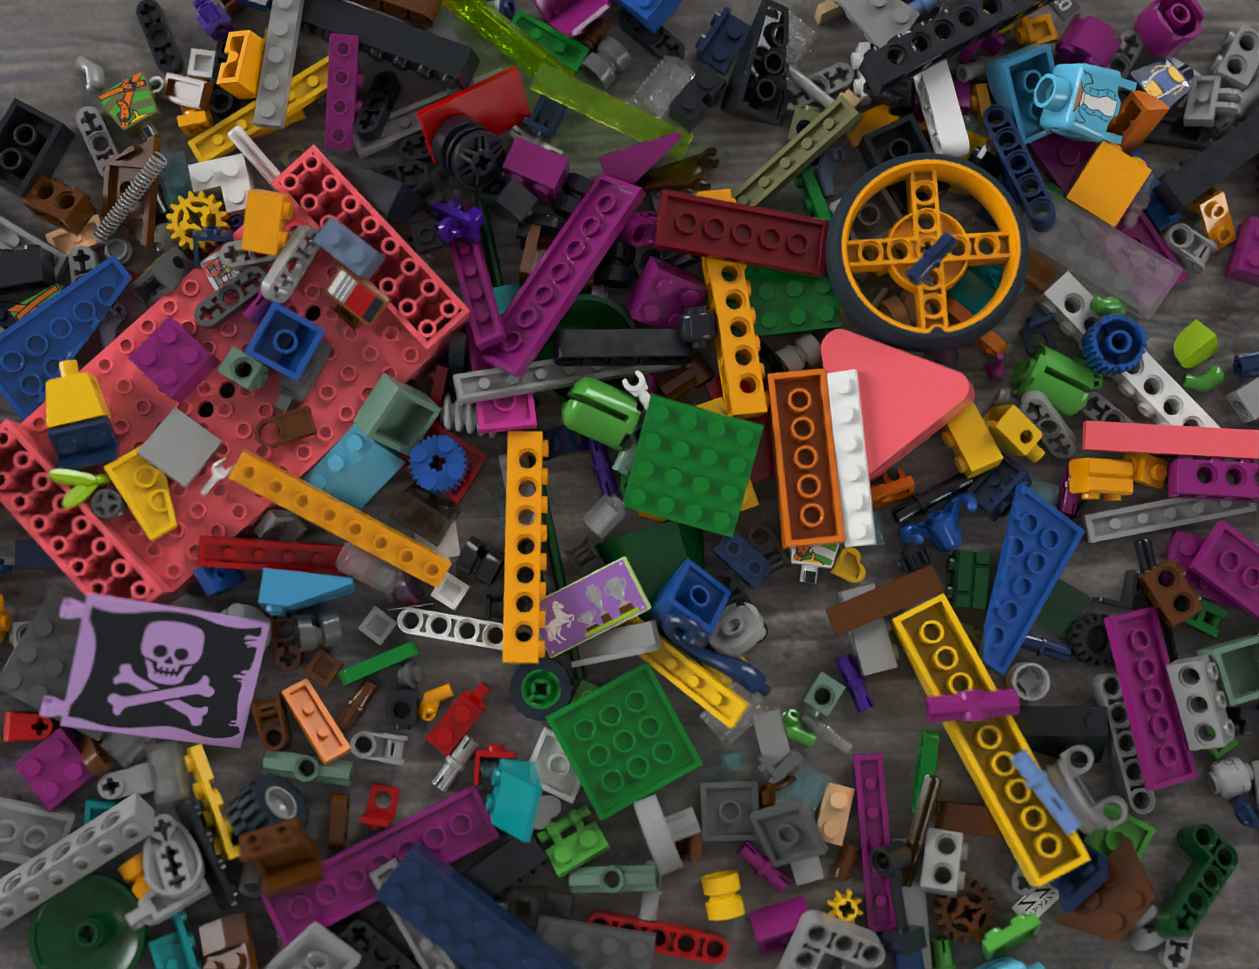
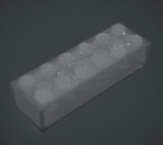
M1031 188L1026 194H1033L1037 190ZM1048 188L1047 190L1054 202L1056 213L1055 225L1048 232L1040 233L1034 231L1019 204L1018 208L1027 230L1030 253L1064 273L1069 271L1077 281L1102 296L1118 298L1126 310L1144 321L1153 317L1184 270L1182 267ZM1040 212L1036 214V217L1044 218L1049 214Z

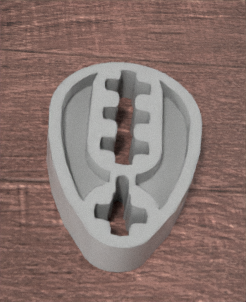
M167 814L155 817L154 832L145 837L143 849V867L146 881L151 889L162 898L180 899L194 892L203 880L205 874L203 856L191 834L180 822ZM163 824H167L169 827L167 829V842L159 832ZM170 850L178 853L174 855L175 862L180 867L178 874L183 880H186L182 882V888L180 889L172 886L176 883V879L169 872L172 870V864L167 859Z

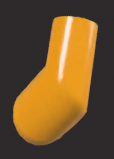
M450 683L424 693L418 708L422 720L432 721L436 716L440 701L454 697Z

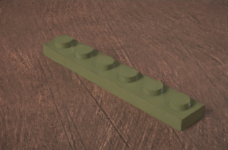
M841 95L731 194L732 198H735L739 204L761 208L862 118L861 115Z

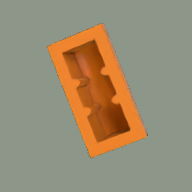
M1131 91L1120 105L1118 116L1110 120L1106 131L1123 136L1121 145H1119L1123 149L1122 152L1134 151L1141 146L1170 108L1160 99L1149 93Z

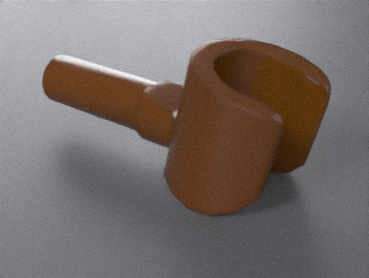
M795 775L774 784L769 782L760 784L758 788L759 799L763 800L765 805L775 803L776 792L797 780Z

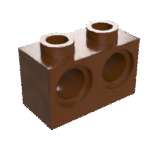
M43 175L40 176L22 200L35 217L76 236L79 235L97 211L89 201L91 197L80 188L71 189L60 179L54 178V180H51Z
M1173 559L1164 560L1138 576V583L1151 604L1156 606L1157 613L1165 627H1173L1203 610L1200 604L1202 598L1199 592L1193 586H1189L1184 578L1187 576L1184 568L1179 562H1174ZM1161 571L1166 572L1169 576V583L1166 587L1160 585L1158 581V575ZM1177 596L1183 598L1185 602V607L1181 612L1177 611L1174 607V600Z

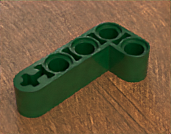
M1200 823L1182 827L1177 833L1178 845L1193 862L1154 919L1155 931L1162 938L1173 939L1190 936L1238 864L1236 850L1209 824Z

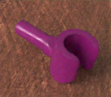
M1002 353L997 354L993 363L985 366L990 380L1007 375L1002 363L1004 358Z

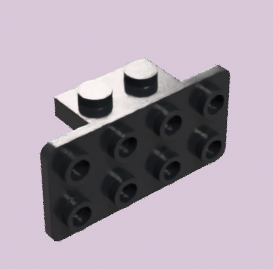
M187 797L174 805L181 824L191 834L201 851L205 862L204 878L210 886L221 911L231 909L237 906L236 899L239 898L237 889L233 882L228 883L224 874L227 870L225 862L220 855L216 856L213 850L214 838L208 828L204 829L201 823L202 811L196 801L192 802L190 797ZM170 850L167 859L172 864L170 872L175 877L179 875L178 869L180 868L174 859V855L178 853Z

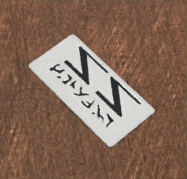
M1047 882L1037 887L1032 894L1023 896L1012 906V909L1017 915L1026 913L1029 916L1035 913L1037 918H1039L1059 900L1058 890Z

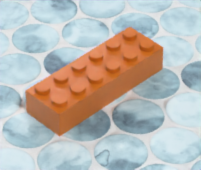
M826 368L767 374L765 387L770 399L768 415L783 549L841 544L845 541Z

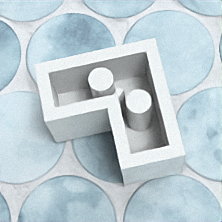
M243 153L188 165L193 192L197 196L201 190L204 191L207 198L211 194L216 198L223 197L226 212L230 217L237 214L245 216L248 190L257 188L252 164Z

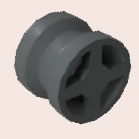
M111 489L98 491L91 500L92 511L97 516L107 520L120 519L127 511V503L122 495Z

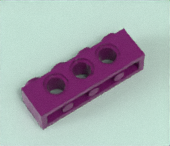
M1192 455L1178 456V459L1168 464V498L1259 503V485L1255 481V475L1259 476V463H1254L1253 459L1248 458L1236 459L1235 462H1226L1224 457H1208L1206 460H1196V456ZM1197 471H1200L1205 475V483L1199 481V479L1197 478ZM1226 473L1233 476L1234 485L1227 481Z

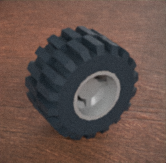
M262 773L254 777L230 800V807L227 812L230 816L228 820L230 825L233 826V832L236 836L296 817L306 830L310 821L308 817L310 814L309 808L306 807L307 802L300 795L301 792L290 781H285L279 775L274 776L272 773L264 775Z

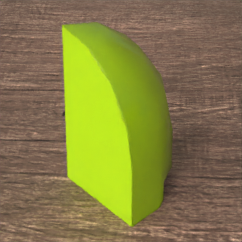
M1197 319L1182 330L1176 337L1173 346L1177 361L1183 368L1189 369L1200 365L1219 351L1217 335Z

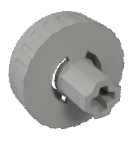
M656 794L634 802L641 827L661 876L682 868L683 864L675 842L701 832L692 807L665 817Z

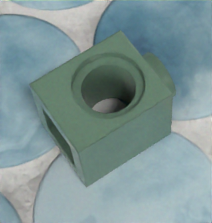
M233 346L217 371L252 393H255L257 389H261L266 383L269 368ZM246 365H251V374L246 378H241V369Z
M817 671L800 699L806 703L803 709L816 717H819L820 714L828 717L846 687L823 672ZM819 688H825L828 692V699L823 704H818L814 699V694Z

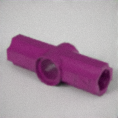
M983 689L960 691L953 695L925 697L928 723L949 722L953 720L970 722L987 720V717L1019 714L1020 703L1016 689L986 692Z

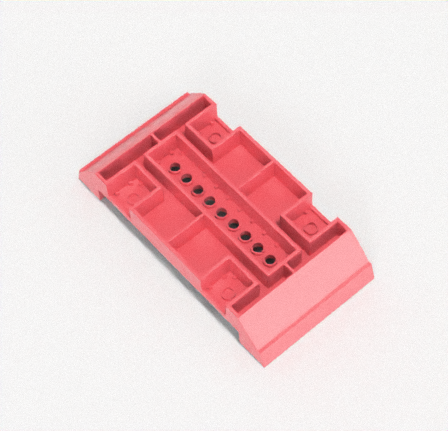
M314 144L271 182L278 193L291 195L290 203H293L294 206L293 216L290 221L286 220L285 230L294 232L297 227L307 225L320 232L330 217L335 218L386 257L368 282L391 299L383 315L373 326L369 327L363 323L359 328L353 330L334 311L337 302L325 293L327 285L343 263L320 247L290 297L285 302L280 303L281 306L307 319L306 312L309 308H320V317L310 322L326 330L322 341L334 347L308 398H304L302 403L296 401L292 408L294 410L304 406L309 407L318 434L281 445L277 448H267L257 442L254 430L258 422L264 418L285 413L275 406L281 395L277 389L284 374L265 365L269 368L267 372L268 379L261 389H257L255 393H252L217 371L233 346L245 352L262 320L256 326L242 315L252 304L251 302L215 329H205L195 321V307L215 292L207 277H215L221 271L220 264L215 260L207 261L203 269L200 264L199 269L194 268L170 293L160 298L79 371V373L88 372L92 374L99 383L112 416L110 422L120 443L118 458L143 445L174 407L223 442V445L186 489L166 475L178 524L177 528L151 542L128 505L125 515L120 519L107 520L97 516L92 511L91 500L94 494L103 489H111L120 493L113 481H110L107 485L97 487L77 507H63L64 496L75 486L56 483L48 477L50 471L58 469L59 458L48 437L46 401L22 423L6 419L0 424V502L86 597L87 593L170 605L188 593L199 583L193 571L199 568L197 566L200 535L237 538L241 533L251 535L260 523V518L269 510H279L282 507L229 479V475L216 482L207 495L202 494L200 490L213 474L212 465L215 462L226 457L227 459L223 462V467L227 470L236 464L241 453L246 449L303 479L355 424L353 419L384 373L403 383H407L411 378L416 383L419 382L438 364L437 361L448 351L453 331L461 332L462 328L468 323L470 310ZM244 224L233 233L234 241L242 240ZM306 236L304 240L308 243L309 239ZM224 241L218 248H216V249H215L209 256H207L206 258H208V257H210L211 255H213L214 253L218 252V251L222 248V246H223L224 244H226V243H228V242H231V241ZM255 252V255L258 258H265L269 255ZM244 253L251 260L249 253ZM296 260L288 261V272L295 268ZM210 263H215L218 266V270L214 274L207 272V266ZM273 264L258 267L268 274ZM255 277L254 279H252V283L250 285L253 284L256 287H258L260 285L259 279L261 277ZM242 285L240 288L245 292L247 296L249 292ZM237 291L227 293L225 296L226 305H235L239 301V293ZM218 301L215 302V304L218 306L217 309H220L224 313L226 310L218 303ZM205 310L204 319L212 321L214 319L212 317L214 311ZM169 316L181 323L221 361L181 403L166 395L129 359L134 351ZM244 367L241 369L240 372L241 378H244L242 374ZM232 383L235 386L234 395L230 398H223L221 394L222 387L225 384ZM204 403H212L214 408L212 415L203 418L200 415L201 406ZM268 423L261 430V439L264 443H273L280 436V428L276 423ZM108 464L88 466L78 471L99 475L107 473L104 467Z

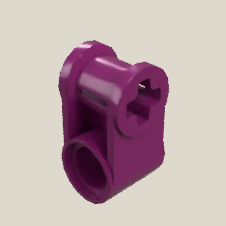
M653 211L633 213L617 238L634 247L654 246L658 213Z

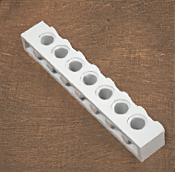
M1069 271L1063 274L1036 299L1040 303L1041 310L1046 315L1054 313V318L1059 323L1061 331L1069 337L1072 336L1079 343L1080 350L1084 348L1081 346L1082 336L1086 332L1084 322L1086 321L1093 325L1108 316H1099L1090 309V302L1094 297ZM1065 301L1070 302L1074 306V313H1070L1065 309ZM1112 343L1113 347L1116 349L1117 344ZM1147 351L1142 355L1143 359L1139 360L1140 363L1133 367L1132 374L1125 371L1119 375L1112 376L1110 374L1107 376L1112 377L1119 384L1118 389L1126 397H1131L1138 404V410L1144 416L1151 417L1157 425L1184 426V423H1188L1193 427L1220 428ZM1144 382L1152 386L1153 391L1151 395L1145 392ZM1165 402L1172 407L1171 415L1164 411L1163 406Z

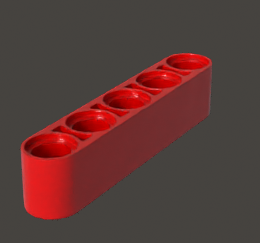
M604 909L593 911L587 919V923H592L594 920L602 918L608 923V926L622 928L623 925L631 924L639 931L652 932L653 930H661L665 933V938L661 942H655L654 952L712 964L723 962L728 955V945L725 937L717 931L661 920L648 921L640 919L639 916ZM681 936H691L694 939L693 944L688 948L680 947L678 940ZM712 941H718L722 944V948L718 953H710L706 950L707 945Z

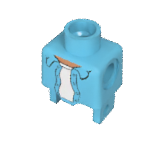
M1086 63L1058 64L1054 67L1052 74H1045L1039 80L1034 90V103L1037 107L1043 108L1040 126L1073 141L1101 143L1104 140L1107 143L1113 142L1121 145L1123 136L1107 132V126L1113 117L1118 116L1121 105L1118 91H1135L1137 83L1121 78V73L1117 70Z

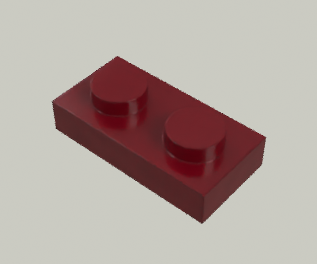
M442 361L437 367L432 368L429 383L433 384L431 394H427L441 409L449 388V362ZM441 411L434 420V422H437L440 419Z

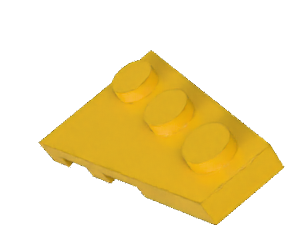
M139 446L106 465L104 469L150 541L153 542L177 528L178 524L166 474L138 455L137 451L141 447Z

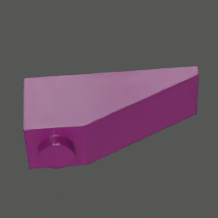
M680 131L600 155L599 160L604 175L630 184L637 182L681 139Z

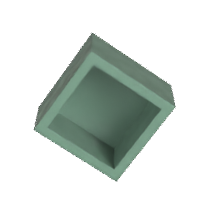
M384 373L353 419V422L367 437L410 456L412 448L417 446V443H420L442 409L427 394Z
M1247 635L1196 650L1198 656L1210 654L1212 662L1216 664L1219 672L1217 681L1220 691H1223L1226 696V706L1231 707L1259 698V635Z

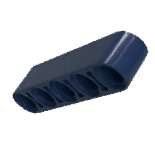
M1001 104L990 105L983 113L985 134L988 140L992 142V149L1031 228L1040 233L1048 232L1054 227L1056 222L1054 202L1008 110ZM996 120L1002 121L1000 124H991L993 121ZM1005 143H1013L1011 147H1002ZM1016 166H1025L1022 170H1013ZM1031 188L1037 190L1033 194L1024 193L1027 189ZM1040 212L1049 214L1044 218L1036 217V214Z

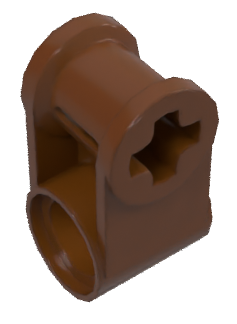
M281 693L276 694L275 698L265 701H252L251 710L257 725L261 745L269 751L287 748L292 741V732L288 720L287 706ZM274 730H278L282 735L281 743L277 746L271 741V734Z

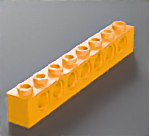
M731 189L700 191L696 193L697 196L737 203L736 199L732 198ZM701 257L705 286L708 289L706 293L709 310L714 311L716 318L717 337L714 338L726 415L740 419L761 417L767 412L770 399L768 392L764 391L762 380L765 379V369L763 363H759L760 339L754 333L753 324L756 322L754 308L750 307L749 303L751 285L749 280L745 279L744 270L746 265ZM721 272L731 274L733 281L724 280ZM726 299L734 300L737 304V309L729 308L726 304ZM730 327L739 328L742 332V337L734 336L731 333ZM735 354L743 355L747 364H738ZM740 382H746L750 385V394L744 393L741 390Z
M508 431L503 621L504 664H539V658H545V640H540V628H545L546 612L540 611V599H546V582H541V570L546 571L547 554L541 553V542H547V525H542V513H547L548 496H542L543 485H548V468H543V457H548L549 440H543L542 431ZM526 456H532L536 459V463L532 468L526 469L520 465L521 460ZM525 484H531L536 488L535 493L530 497H524L520 494V488ZM531 512L535 515L534 522L528 526L522 525L519 522L521 514ZM525 540L533 542L534 550L530 554L520 553L518 547L521 542ZM523 569H530L534 572V577L529 583H521L518 580L519 572ZM524 597L530 598L533 601V608L526 613L520 612L517 609L518 601ZM523 626H528L533 631L532 638L527 642H521L517 639V631Z
M246 449L241 453L228 477L437 589L452 564L445 555Z

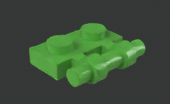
M587 804L579 809L573 808L568 811L569 815L556 823L554 821L550 822V824L546 825V829L537 833L542 844L553 839L555 845L545 851L560 878L611 848L596 821L587 826L585 825L583 819L592 815ZM575 825L578 831L563 839L561 833Z

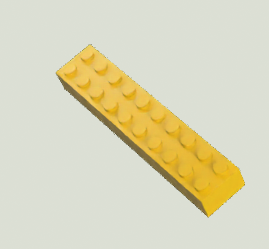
M944 593L890 621L892 632L928 697L957 694V692L983 689L984 692L997 690ZM1011 715L987 717V720L961 722L960 720L942 722L1031 886L1040 887L1091 860L1076 831L1068 835L1064 833L1062 827L1048 811L1032 788L1028 789L1025 785V778L1013 762L1010 761L1015 754L1026 749L1029 756L1041 770Z

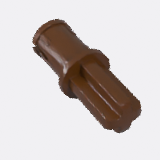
M367 677L363 679L364 681L353 696L346 699L348 703L335 719L336 725L342 732H348L359 715L367 711L365 707L380 688Z

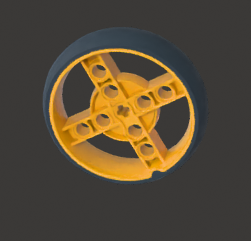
M908 154L893 158L872 168L860 177L842 197L834 211L827 232V272L831 287L843 310L859 328L873 338L892 347L907 351H946L969 344L987 334L1012 309L1021 292L1028 269L1029 242L1023 217L1012 196L994 176L983 168L962 158L946 154ZM906 181L908 215L902 217L892 226L886 238L848 241L853 222L864 204L886 187ZM937 181L956 186L974 197L991 215L999 232L966 234L963 227L953 217L939 211ZM916 192L926 193L929 200H919L916 197ZM918 220H927L931 225V229H922L918 224ZM946 232L952 234L958 242L956 246L960 248L962 256H954L950 252L941 261V266L939 268L935 267L929 273V276L935 280V286H927L923 281L920 285H916L909 280L905 272L920 259L923 248L928 250ZM978 245H987L990 248V254L981 253ZM866 250L873 252L876 260H865L862 252ZM891 250H901L904 253V259H895L891 254ZM1004 264L998 289L987 305L968 320L948 327L946 290L953 287L963 277L968 266ZM888 271L897 285L908 292L914 293L916 327L901 324L878 311L861 293L852 273ZM931 303L935 305L937 314H928L925 311L924 304Z

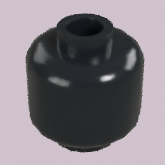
M707 305L684 308V313L678 317L681 340L685 343H692V348L709 346V340L717 337L714 311L707 309Z

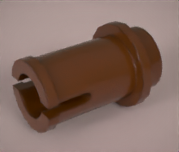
M604 17L596 19L587 34L581 36L580 43L590 48V53L597 51L598 45L612 28L608 20L601 29L599 28L605 19Z
M843 842L835 867H831L833 869L832 876L847 882L850 877L853 878L851 872L861 849Z

